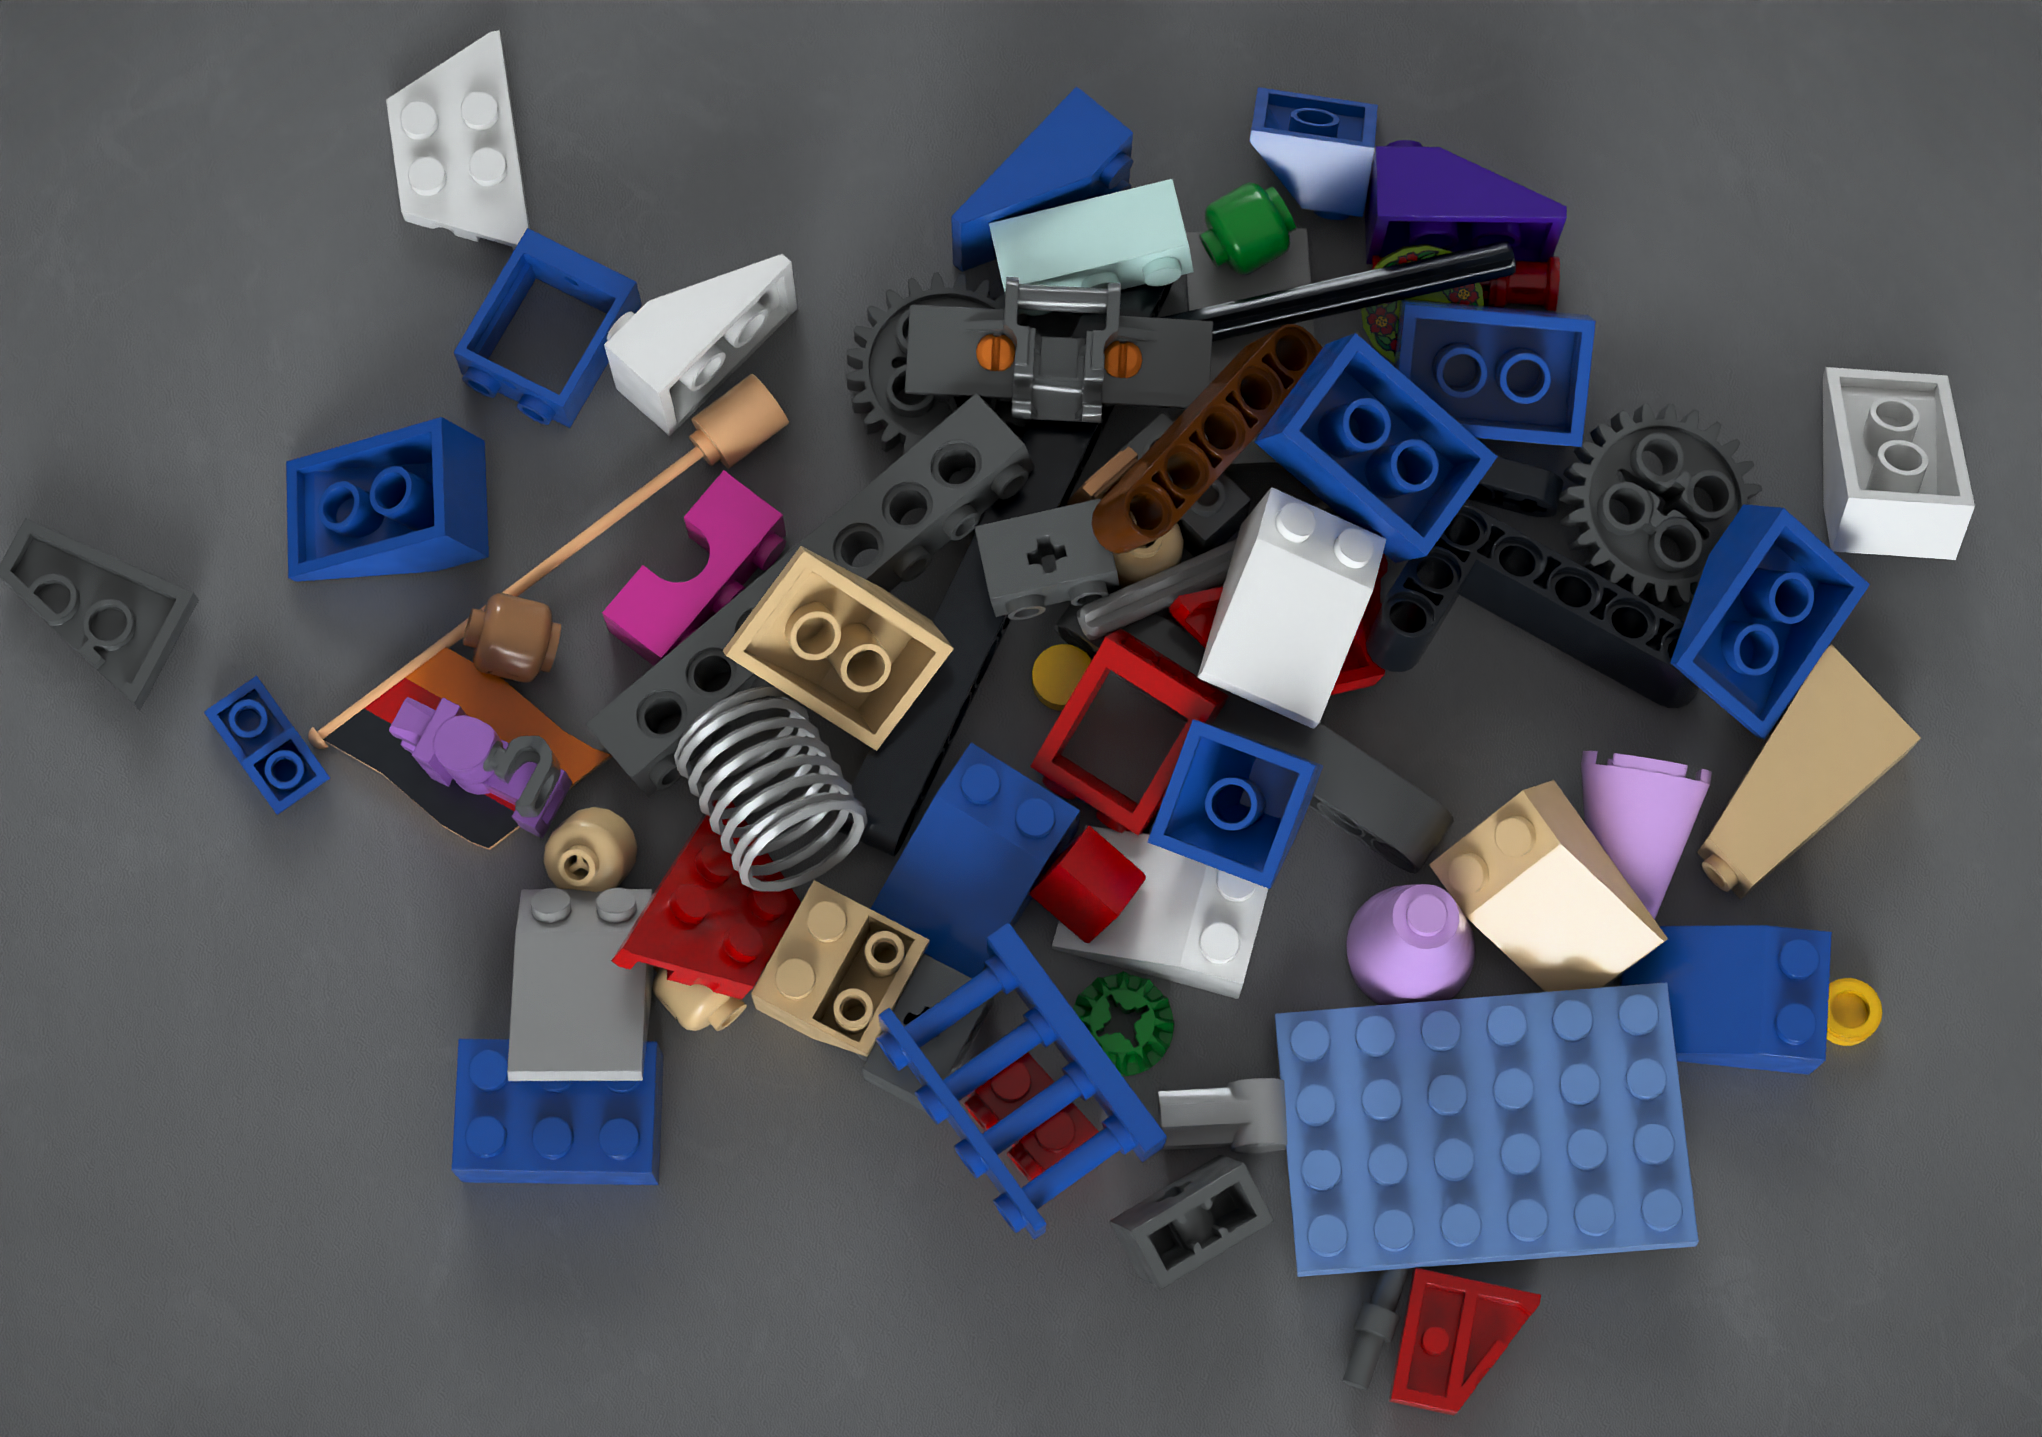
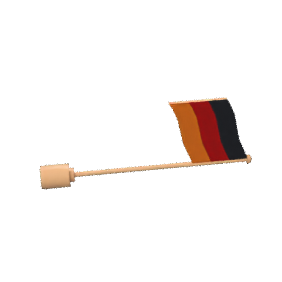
M754 374L748 375L691 418L696 431L689 438L695 448L502 593L518 597L702 457L710 466H713L720 460L728 469L789 424L787 416L776 399ZM467 618L320 730L316 731L312 727L308 733V740L316 749L328 748L327 742L381 773L443 827L475 845L491 850L520 828L512 818L515 805L492 793L481 795L469 793L461 788L454 779H452L449 787L431 779L412 756V753L400 745L402 740L389 732L392 722L407 697L434 710L437 709L442 698H445L461 706L467 716L477 718L490 725L499 738L508 743L519 736L542 737L557 757L560 769L564 770L573 782L570 789L609 760L612 755L597 750L568 734L505 680L498 676L478 671L472 661L449 649L464 637Z

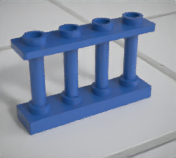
M1008 922L987 937V953L990 955V958L984 962L986 967L984 971L906 1026L902 1025L889 1007L878 1015L879 1026L884 1033L878 1036L876 1041L896 1070L900 1071L908 1065L921 1083L922 1087L914 1093L931 1119L937 1125L947 1119L958 1134L961 1141L953 1147L970 1173L976 1179L986 1173L995 1185L1000 1195L993 1199V1203L1006 1223L1015 1233L1025 1227L1035 1240L1046 1232L1047 1224L1037 1211L1040 1207L1118 1151L1125 1155L1133 1150L1143 1163L1164 1148L1167 1136ZM1015 989L1029 1008V1011L1023 1015L1025 1022L942 1080L920 1048L1001 990L1007 995ZM1054 1042L1069 1063L1062 1068L1064 1075L984 1133H981L959 1101L1040 1043L1046 1048ZM1093 1096L1108 1116V1118L1101 1122L1104 1129L1021 1188L998 1155L1077 1098L1081 1097L1086 1101Z

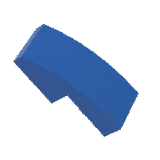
M257 675L204 711L207 718L277 815L331 779Z

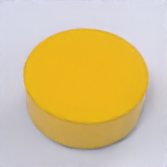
M1058 644L1044 650L1035 660L1032 669V687L1039 701L1051 709L1062 711L1092 661L1088 654L1082 649L1069 644Z
M1854 978L1835 980L1829 984L1827 1040L1842 1046H1852L1863 1042L1876 1031L1881 1022V1001L1874 989L1861 980Z

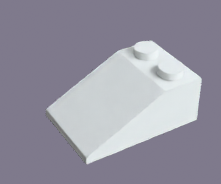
M783 254L649 300L635 314L632 311L625 313L611 327L607 335L608 341L604 344L616 389L668 436H671L798 309L791 261Z
M1825 367L1823 374V508L1830 549L1833 552L1956 560L1975 504L1947 375Z
M1271 487L1241 524L1197 678L1314 729L1320 723L1373 592L1386 538Z
M1091 826L1144 872L1146 880L1121 914L1090 943L1083 942L1059 921L1052 949L1239 999L1268 888L1147 842L1150 834L1141 833L1136 835L1129 831L1119 833L1112 829Z

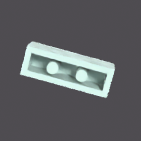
M1173 179L989 223L1005 294L1006 277L1019 278V284L1107 289L1108 283H1121L1122 290L1143 284L1163 286L1175 282L1181 275L1194 272ZM1017 309V315L1024 313L1030 316H1039L1052 312Z

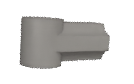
M1254 1078L1230 1082L1227 1084V1088L1158 1092L1159 1126L1167 1136L1164 1148L1161 1150L1231 1147V1151L1237 1153H1265L1286 1149L1287 1121L1284 1080Z

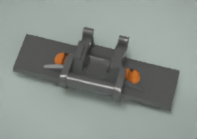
M1006 277L1005 309L910 305L905 394L972 397L977 393L981 398L1000 399V402H1012L1011 418L1101 423L1102 407L1113 408V405L1187 409L1210 384L1213 321L1120 316L1121 283H1108L1107 289L1019 284V278ZM1017 309L1106 314L1105 326L1102 331H1087L1086 338L1044 337L1035 335L1036 328L1019 326L1017 324Z

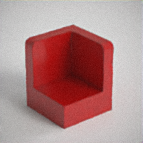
M1089 825L1059 854L1029 895L1083 942L1090 943L1121 914L1146 880V875Z

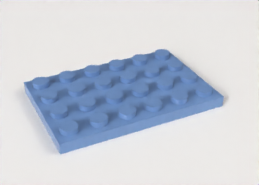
M1667 982L1275 1014L1280 1079L1284 1080L1286 1153L1297 1277L1697 1246L1699 1240Z

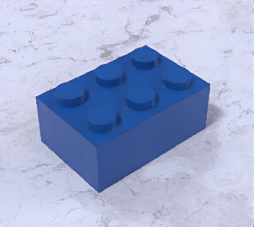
M1403 299L1400 303L1394 367L1476 438L1582 447L1596 320L1589 315Z
M1356 333L1325 344L1254 440V443L1344 520L1386 538L1383 553L1395 563L1428 555L1498 457Z
M458 1039L452 1171L462 1182L659 1185L664 1055L657 1041H647L643 1081H508L509 1039Z

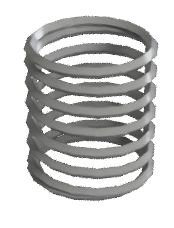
M760 686L740 691L717 702L698 716L680 739L674 755L677 770L681 776L689 779L690 793L699 797L701 812L710 816L709 821L712 831L721 835L720 840L723 851L732 854L733 869L739 872L743 885L755 891H783L803 885L829 871L841 862L858 844L868 821L866 809L860 801L854 798L852 785L843 779L841 767L832 760L829 746L821 742L819 730L810 723L807 709L801 706L800 702L778 688ZM766 696H775V697H780V698H782V699L765 698V699H760V700H754V699H758V698H762V697H766ZM770 708H781L790 712L789 717L759 720L732 731L711 745L697 760L695 766L690 765L689 758L692 751L709 734L727 722L751 712ZM782 727L772 739L741 751L719 767L705 769L717 755L738 741L761 731ZM794 727L799 729L797 736L790 735ZM802 746L809 747L807 755H797ZM789 747L779 759L752 770L728 788L714 790L724 778L737 775L750 768L776 749ZM813 765L820 766L818 774H807ZM799 766L786 780L765 788L740 806L725 809L736 796L746 794L770 781L783 769ZM707 781L705 787L703 788L701 786V782ZM824 784L831 785L829 793L817 794ZM809 785L806 791L795 800L775 808L753 824L737 827L749 814L758 812L780 800L792 789ZM711 800H718L715 807L712 806ZM840 810L828 828L808 845L785 858L765 865H751L756 856L778 850L802 837L819 823L828 811ZM849 812L852 813L854 823L849 834L837 849L817 865L797 875L776 881H760L753 877L771 875L791 868L814 855L833 839L846 822ZM722 819H729L726 825H723ZM802 821V822H801L800 824H798L796 827H794V828H792L791 830L785 832L784 834H782V835L776 837V836L779 835L781 832H783L784 830H786L788 827H790V826H792V825H794V824H796V823ZM740 837L737 845L734 844L733 838ZM757 837V839L750 846H748Z

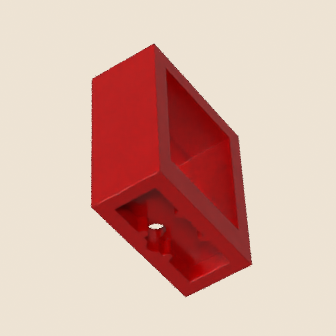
M1120 628L1106 636L1030 767L1044 775L1042 782L1052 792L1070 800H1074L1077 796L1097 809L1096 817L1107 827L1119 833L1131 831L1139 835L1150 827L1157 817L1192 720L1195 719L1212 725L1229 696L1206 681L1197 678L1195 674ZM1111 670L1188 718L1187 723L1139 803L1131 800L1062 756L1064 749Z

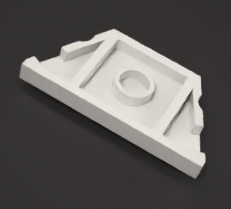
M500 30L489 32L386 99L400 206L404 220L431 229L438 227L446 228L452 231L455 236L479 242L480 238L511 246L514 251L526 229H530L504 47Z

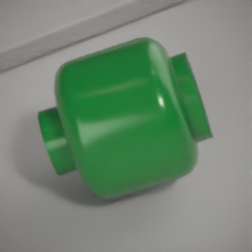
M1248 182L1206 207L1205 223L1208 230L1200 234L1199 238L1209 258L1217 268L1227 262L1236 273L1249 275L1281 257L1289 250V233L1296 230V225L1285 202L1274 187L1271 186L1264 190L1258 184Z

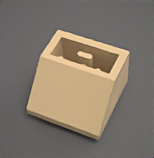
M814 880L751 993L755 1008L812 1039L868 1057L876 1042V1038L882 1031L879 1026L878 1015L889 1007L893 1011L930 941Z

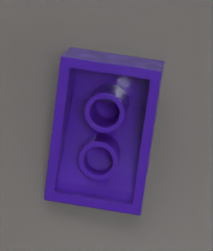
M1399 140L1389 143L1387 146H1376L1365 202L1366 264H1372L1373 255L1385 257L1403 246L1430 244L1456 252L1500 241H1507L1511 244L1515 261L1547 262L1548 258L1554 255L1567 219V206L1441 147H1423L1421 143L1412 140Z

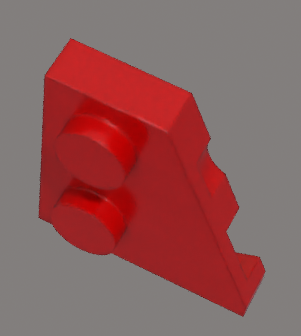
M1415 1268L1412 1273L1389 1402L1453 1416L1457 1414L1486 1373L1506 1350L1518 1331L1538 1308L1541 1294Z

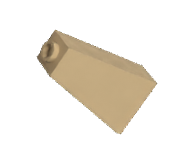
M1830 645L1825 650L1786 707L1697 852L1704 859L1702 868L1710 880L1725 892L1732 890L1740 899L1744 898L1906 756L1921 739L1833 645Z

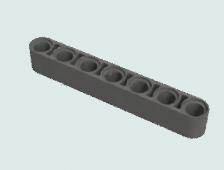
M1118 590L1109 591L1108 594L1114 593ZM1070 604L1054 626L1055 631L1065 642L1082 649L1092 660L1105 637L1111 633L1095 640H1089L1084 635L1077 620V611L1083 606ZM1154 613L1121 628L1198 676L1205 648L1194 637L1158 613ZM1112 670L1110 671L1112 675H1114L1115 677H1117L1118 679H1120L1121 681H1123L1124 683H1126L1127 685H1129L1130 687H1132L1133 689L1147 697L1149 700H1151L1152 702H1154L1155 704H1157L1158 706H1160L1161 708H1163L1164 710H1166L1167 712H1169L1185 724L1187 723L1188 718L1173 710L1172 708L1162 703L1158 699L1154 698L1153 696L1143 691L1139 687L1135 686L1131 682L1127 681L1126 679L1116 674ZM1211 684L1229 696L1213 722V726L1324 765L1308 807L1397 867L1414 874L1420 871L1454 822L1453 816L1443 805L1322 723H1319L1314 729Z

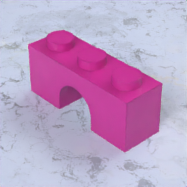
M724 470L684 516L688 537L709 554V560L704 570L697 577L689 581L676 583L661 579L642 565L602 612L608 631L653 666L745 589L743 585L758 567L763 571L770 568L785 548L786 540L783 538L786 535L783 514Z

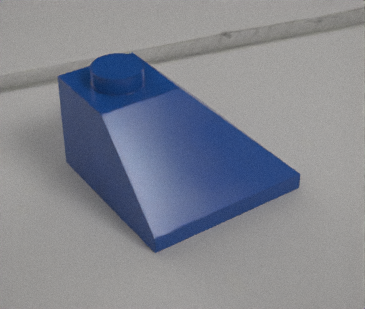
M1258 87L1249 142L1300 207L1313 210L1316 215L1330 220H1344L1350 215L1363 217L1375 149L1378 105Z
M1193 719L1147 842L1271 889L1301 828L1324 765Z

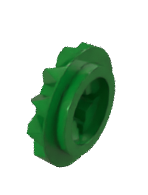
M1122 971L1106 977H1097L1077 996L1073 1010L1122 1076H1132L1147 1071L1157 1064L1167 1052L1174 1031L1173 1014L1168 998L1162 994L1150 979L1140 978ZM1112 1000L1115 1007H1119L1124 1014H1130L1134 1011L1136 1013L1143 1010L1146 1011L1141 1014L1140 1019L1133 1025L1136 1047H1133L1130 1040H1126L1120 1032L1097 1036L1111 1022V1006L1108 1001Z

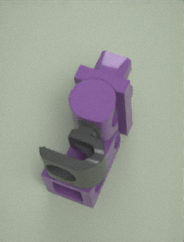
M407 697L389 729L393 736L402 740L400 745L412 753V756L431 779L449 787L452 779H454L461 788L469 793L476 795L492 793L514 804L515 811L512 818L520 828L542 839L573 783L567 773L560 769L557 757L542 737L519 736L508 743L501 740L490 725L477 718L467 716L461 706L445 698H442L437 709L434 710Z

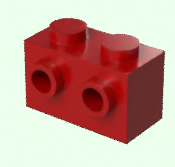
M1028 1052L967 1095L969 1099L963 1104L975 1121L986 1131L1054 1083V1081ZM1072 1102L1014 1143L1007 1152V1155L1021 1173L1031 1181L1099 1131Z

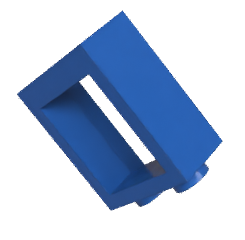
M527 228L453 352L461 374L464 375L462 380L473 390L487 397L494 398L497 393H500L518 402L517 408L536 422L549 425L554 420L570 428L609 362L604 344L608 341L607 335L609 330L625 313L632 311L635 314L642 306L637 282ZM535 279L607 314L560 395L488 360Z

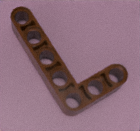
M1288 324L1245 346L1097 504L1093 511L1091 523L1098 542L1108 551L1121 554L1128 553L1168 533L1266 426L1323 347L1304 327ZM1130 511L1132 512L1133 516L1135 517L1136 524L1134 523L1133 519L1131 518Z

